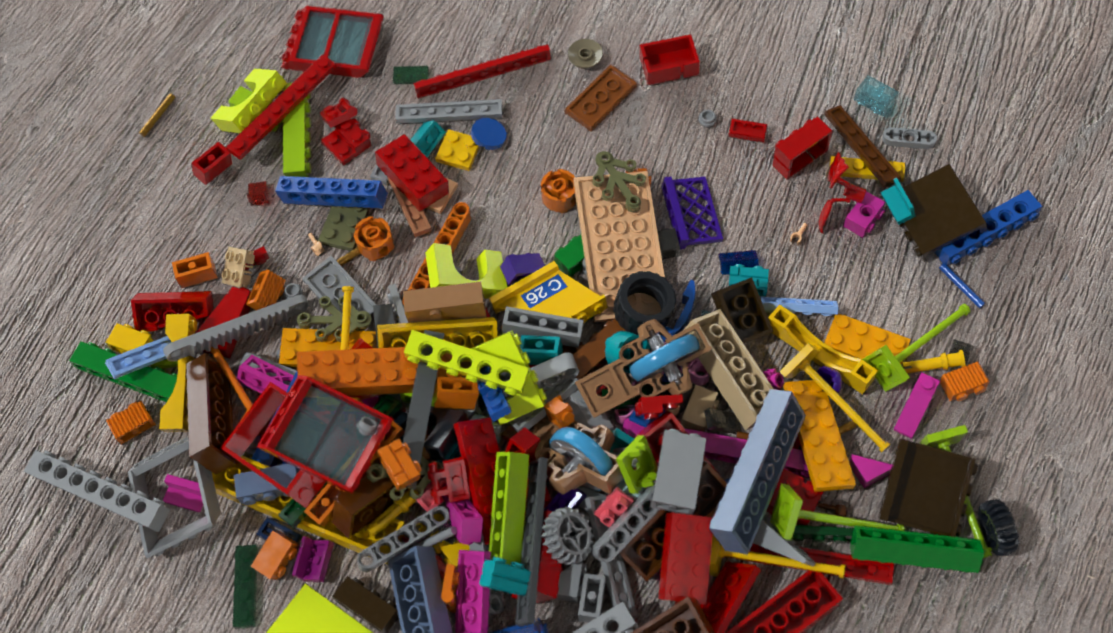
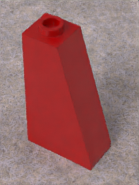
M232 287L196 333L249 314L251 307L246 305L251 293L250 290L245 287ZM232 339L231 344L225 342V346L218 345V349L223 357H231L237 343L235 339ZM203 350V352L212 354L211 351L208 352L206 350Z

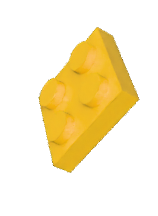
M448 129L435 160L441 164L470 171L480 146L476 145L471 135Z

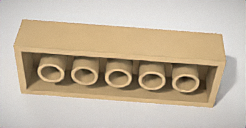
M721 309L691 320L683 330L699 323L702 333L708 344L712 347V351L699 357V360L746 431L754 427L764 399L773 387ZM696 331L689 333L694 335L699 342L700 349L696 353L705 349Z

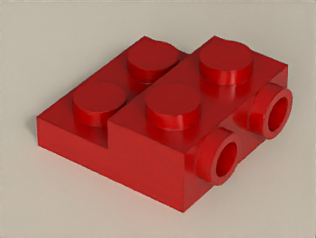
M355 118L334 126L335 130L321 139L322 144L343 166L372 146L369 132L366 129L361 130L359 128L360 124Z
M678 394L641 397L635 404V415L644 416V420L657 419L658 415L663 413V407L664 410L678 408V405L683 403V396Z

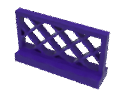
M664 177L661 189L678 250L685 249L689 245L722 242L723 236L706 177L672 180V177ZM696 183H702L703 189L699 191L692 186ZM676 185H682L687 189L682 193L676 189ZM689 190L698 195L695 200L686 196ZM700 197L707 201L706 207L697 202ZM682 199L691 204L688 209L680 204ZM693 206L702 210L699 216L690 211ZM704 213L711 216L712 220L710 223L701 218ZM686 215L695 219L692 225L685 221L684 217ZM700 222L706 228L704 231H701L695 227V224ZM710 228L716 232L717 236L711 237L706 234V231ZM692 230L700 236L697 239H690L689 232Z

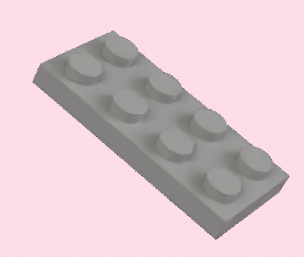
M332 256L302 278L303 282L319 300L323 296H328L332 305L342 314L343 309L339 307L338 299L344 296L342 287H354L351 305L358 311L368 312L371 317L374 315L373 305L376 304Z

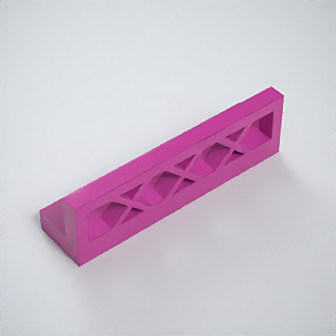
M251 355L239 366L237 379L239 383L262 393L270 382L287 391L289 385L284 384L283 381L291 382L294 375ZM254 363L260 366V368H253L249 365ZM271 372H272V373L276 374L277 376H272V377H271V376L267 375L266 373H271ZM308 398L305 402V405L309 407L310 401L313 398Z

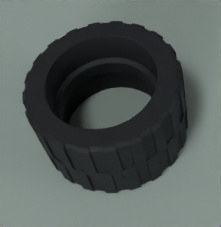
M639 271L626 277L620 285L614 301L613 312L616 321L626 331L637 335V328L652 319H656L663 327H666L676 305V293L673 290V286L666 278L651 271ZM635 293L648 294L657 300L661 307V312L655 315L638 313L631 307L627 297Z

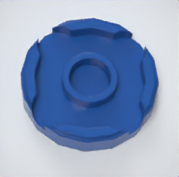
M481 118L476 120L472 126V140L476 145L483 146L487 150H496L502 147L506 140L507 133L504 126L495 119Z

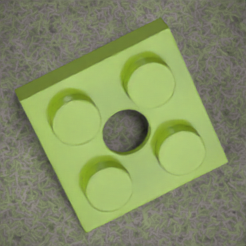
M638 435L616 458L630 494H637L643 487L654 486L658 470L645 435ZM634 458L638 460L636 464V470H633L632 468V461Z

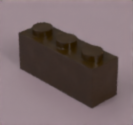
M347 576L332 595L333 599L380 633H388L399 617L397 605L390 600L386 602L380 598L381 594L371 588L369 591L363 587L365 584L358 578L354 577V579H351Z

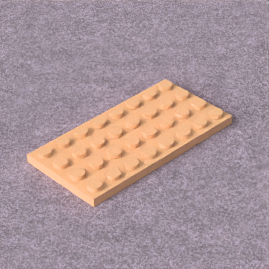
M648 171L627 173L634 176L639 173L644 174L646 181L643 186H636L634 183L624 181L631 193L638 196L641 200L640 209L637 212H629L625 208L626 198L616 183L613 189V199L611 201L602 199V192L607 186L610 174L603 175L604 183L600 187L593 185V176L575 177L573 179L589 289L600 296L604 294L608 308L602 313L593 316L594 323L613 321L615 319L613 312L614 301L620 285L626 277L639 271H651L665 278ZM635 293L627 297L631 307L638 313L655 315L661 312V307L657 300L648 294Z

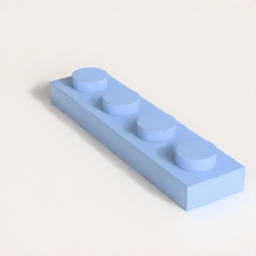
M760 296L764 309L768 313H772L780 304L792 313L802 312L805 315L821 313L823 316L838 314L837 301Z
M166 336L109 358L105 364L113 378L116 379L167 359L163 349L172 342Z

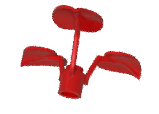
M839 152L829 168L827 181L830 182L829 188L831 189L836 182L844 186L843 195L846 198H832L826 201L819 216V230L823 234V226L834 202L850 203V200L861 203L866 193V189L850 184L840 178L849 166L845 163L844 158L841 157Z

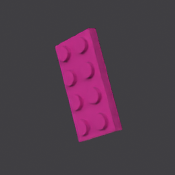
M459 550L458 572H460V582L457 585L455 633H488L489 588L480 586L479 582L483 573L484 561L491 560V552Z

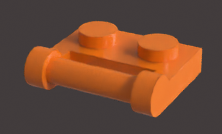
M447 564L441 598L447 604L448 610L451 613H456L457 585L460 582V572H458L455 565Z

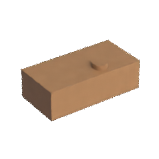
M481 282L403 291L404 310L408 323L487 318Z

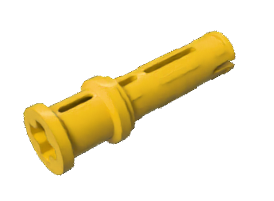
M963 350L952 354L942 353L940 357L902 362L903 368L912 367L904 369L907 374L939 368L946 371L951 367L966 366Z
M407 488L401 499L394 500V503L365 528L372 538H375L401 513H407L409 511L408 508L416 502V499L411 498L409 495L410 488Z

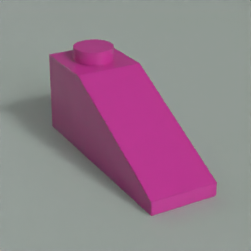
M921 372L893 429L894 431L912 439L940 382L939 380Z
M445 495L451 524L457 529L455 536L458 541L465 545L481 542L483 518L468 499L450 503L448 495Z

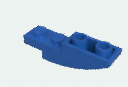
M488 366L480 369V373L483 375H488L491 372V368ZM477 381L478 390L483 397L493 422L511 413V407L502 388L492 389L486 387L484 382Z

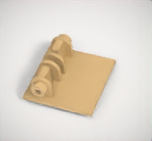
M228 246V251L225 254V268L222 271V283L247 288L250 285L251 275H245L244 273L252 274V272L245 271V267L253 268V266L246 265V263H254V251Z

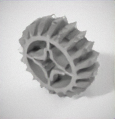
M571 507L559 508L551 512L549 517L544 520L545 525L542 529L545 533L541 536L545 538L543 545L548 547L547 553H552V559H557L558 563H564L565 565L577 564L588 557L587 554L592 552L590 547L594 545L591 541L594 535L591 534L590 530L593 527L588 526L589 520L584 519V513H579L578 509H572Z

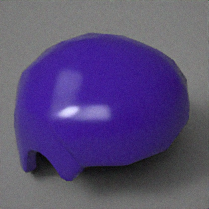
M827 366L820 367L817 373L839 393L843 385L840 372Z

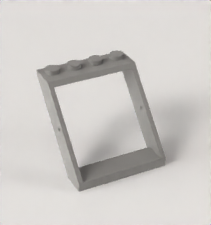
M188 436L133 465L128 471L133 493L136 494L137 491H141L148 495L144 472L188 450ZM195 460L193 461L206 516L159 540L156 531L138 523L146 558L153 555L157 557L163 554L167 548H175L187 538L191 540L203 530L207 532L216 525L215 522L220 516L221 511L212 472Z

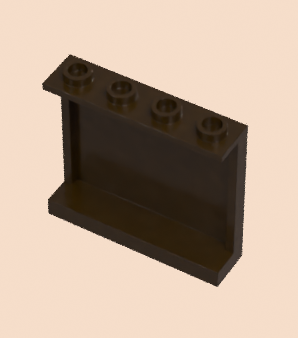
M950 164L902 187L914 207L916 217L899 224V227H904L906 239L908 242H913L915 246L913 250L916 256H921L924 262L927 261V255L977 230L980 234L987 231L986 221Z
M899 438L878 518L936 535L959 537L962 527L959 524L961 516L965 515L967 504H964L965 498L970 496L973 484H970L971 476L976 475L978 464L975 463L976 459Z

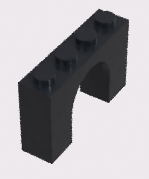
M402 401V407L392 418L405 431L410 402ZM431 406L427 426H435V428L424 442V448L431 459L448 460L459 444L454 424L469 421L464 411L434 408V406ZM403 434L402 437L400 438V440H401L402 443H403V439H404V434Z

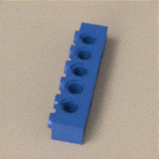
M280 176L275 190L281 201L285 204L382 209L388 194L379 180Z
M1026 190L982 215L986 221L987 228L990 230L982 234L977 230L934 253L947 266L951 263L956 264L962 257L973 255L978 248L982 246L987 247L996 238L999 237L1001 239L1009 231L1021 228L1025 222H1032L1037 219L1042 205L1029 190Z

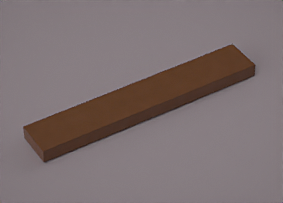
M841 105L825 111V117L884 188L893 185V179L895 178L899 182L901 181V176Z

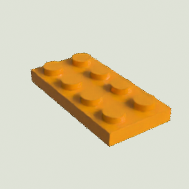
M838 313L835 314L824 343L845 355L863 359L884 345H887L893 355L896 356L909 346L911 339Z

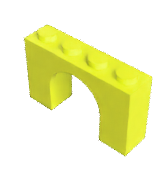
M254 69L244 80L253 92L250 97L234 107L221 106L210 119L221 131L241 133L286 86L287 82L277 70Z
M433 243L425 252L430 288L481 282L485 299H489L507 288L505 276L500 268L503 263L501 251L484 250L477 257L479 280L477 281L466 279L456 270L453 263L451 245Z
M513 330L471 348L529 368L522 394L517 393L516 396L507 398L511 407V413L498 419L500 425L543 407L547 399L543 388L539 389L537 381L539 379L534 370L531 371L528 365L530 359L527 353L522 352L520 347L522 344L521 339L517 333L514 334Z

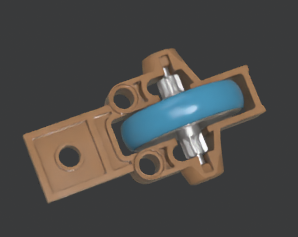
M656 319L649 320L637 328L639 338L620 349V359L576 381L575 384L593 418L637 395L641 397L658 396L665 391H668L671 395H678L691 390L692 382L687 363L712 351V347L708 344L702 333L699 323L672 336ZM693 331H696L705 349L698 353L696 352L700 349L699 342L694 335L689 334ZM648 340L653 352L650 349H644L642 343ZM626 349H631L634 352V357L630 360L623 357V352ZM630 364H632L630 366L632 377L638 382L643 381L636 386L630 384L623 370ZM678 367H679V368L682 367L683 377H682V374L680 373ZM662 371L665 372L669 382H671L670 384L664 385L661 378L664 376ZM647 384L653 387V393L648 396L642 393V387ZM600 385H605L608 388V393L604 397L598 396L596 392Z
M544 417L529 429H533L531 432L540 438L534 456L536 459L541 457L548 459L546 476L550 477L549 483L557 492L566 494L583 485L591 490H603L611 494L612 490L623 479L616 461L617 456L609 453L615 436L606 426L598 425L591 429L574 421L567 427L559 428L549 418ZM509 425L501 435L504 440L509 442L510 438L517 432Z

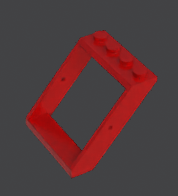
M270 382L220 448L300 505L307 508L323 487L325 481L300 469L288 487L285 488L241 458L288 394ZM301 402L299 408L326 426L329 425L330 421ZM335 425L312 469L330 477L356 440Z

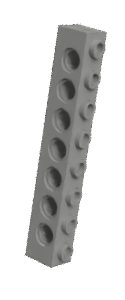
M35 450L24 470L25 473L157 532L160 531L170 512V509L164 507L165 502L157 498H153L151 501L147 499L149 495L141 491H137L135 494L132 492L133 488L125 484H121L119 487L116 485L117 481L106 477L103 480L101 479L102 475L90 470L87 473L85 472V467L76 463L74 466H71V461L60 457L57 460L55 459V454L46 450L44 453Z

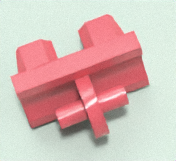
M617 487L611 494H608L606 500L595 510L594 515L600 519V522L610 527L634 502V498L625 494Z

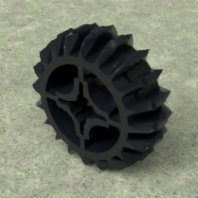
M1000 499L981 503L978 508V521L988 547L992 548L991 552L996 556H1007L1016 552L1020 542L1018 539L1019 534L1009 508Z

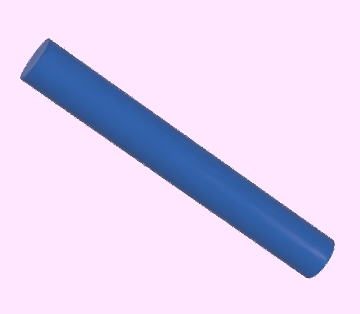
M945 263L939 267L979 309L985 305V302Z

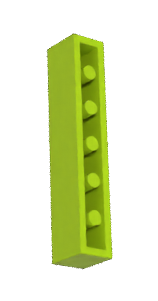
M287 83L286 86L283 88V92H284L292 83ZM311 93L283 119L284 176L308 177V173H311V165L308 162V158H311V150L308 147V143H311V135L308 132V128H311L310 117H308V113H311L310 103H308V99H311Z
M497 452L489 544L491 561H493V557L506 559L505 564L511 565V562L521 563L529 454L515 452Z

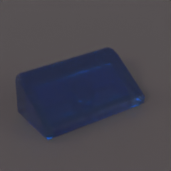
M756 250L718 254L722 275L729 274L730 266L742 264L750 268L759 266Z

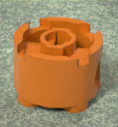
M563 169L548 172L541 181L543 204L552 211L562 214L567 213L576 204L573 182L575 176Z
M367 217L356 225L354 239L360 254L365 258H368L370 261H376L385 257L394 249L391 229L388 222L383 218Z

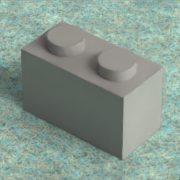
M584 573L578 612L579 621L589 623L601 615L606 585L605 576Z

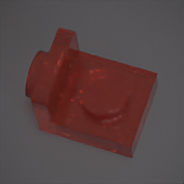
M266 181L248 184L249 193L247 198L251 206H261L269 203Z

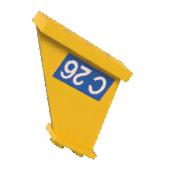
M555 261L489 298L492 309L496 314L500 311H505L507 306L583 320V323L608 308L604 294L601 296L560 271Z

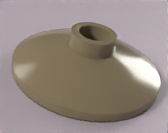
M592 39L577 40L568 49L569 61L579 68L594 67L601 61L603 56L602 47Z

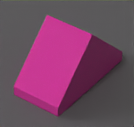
M853 454L849 460L851 470L864 489L887 477L892 467L891 464Z

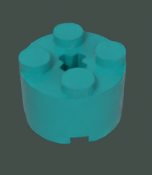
M619 331L608 337L605 341L607 363L610 364L620 359V349L639 338V335L628 331ZM647 340L642 343L643 348L650 349L651 351L649 342ZM626 349L623 352V357L627 360L634 357L633 350ZM632 364L626 366L623 369L624 372L630 373V366Z

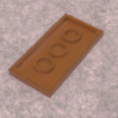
M610 64L564 109V112L592 132L637 87V82Z

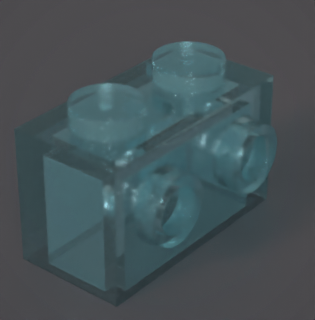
M867 75L856 89L854 100L858 104L871 109L874 113L885 117L896 103L899 92Z

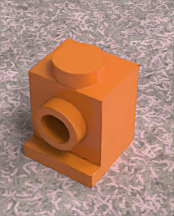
M560 395L543 406L549 420L559 428L567 427L575 421L572 407L567 402L564 403Z

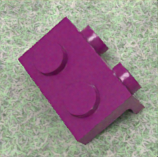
M303 536L292 575L304 582L324 583L334 543L330 540H312L307 536Z

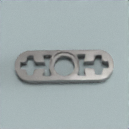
M889 127L885 129L882 141L888 146L932 149L936 144L937 135L928 130ZM905 136H913L914 141H907Z

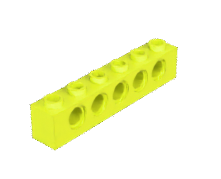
M415 330L411 331L404 350L405 357H408L407 360L412 363L419 364L420 361L426 363L428 368L434 370L441 368L446 370L447 374L456 377L460 374L466 376L465 379L470 382L477 383V381L485 383L486 387L492 389L499 387L505 389V393L516 396L517 393L522 394L529 373L528 367ZM426 347L433 349L432 354L429 356L422 354V350ZM446 353L452 355V359L449 362L441 360V357ZM464 360L472 362V365L467 369L460 366ZM488 366L491 368V372L488 375H483L480 373V369ZM504 372L509 373L511 378L508 381H501L499 378L500 374Z

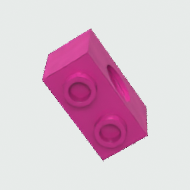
M866 191L863 201L861 203L857 202L847 215L844 227L863 238L867 232L871 233L875 227L874 222L877 219L880 220L884 215L885 210L883 208L885 202Z

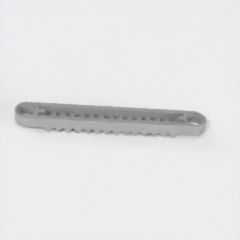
M300 294L174 341L165 346L163 353L170 362L190 355L196 357V353L202 355L203 350L210 352L211 347L218 349L219 344L225 346V342L231 344L232 339L239 341L240 336L246 338V334L252 336L253 331L259 333L261 328L267 330V326L274 327V323L280 325L282 320L288 322L289 317L304 312L310 304L306 297Z

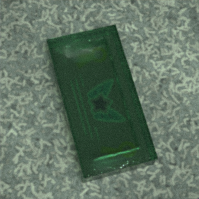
M394 66L393 84H414L420 80L429 79L428 66Z

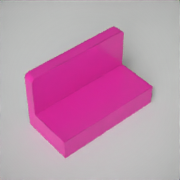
M167 474L164 482L169 487L163 501L170 505L198 513L201 512L203 501L199 483Z

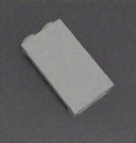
M676 429L665 430L662 437L663 442L650 507L692 515L696 506L706 438L694 433L689 435L683 434Z

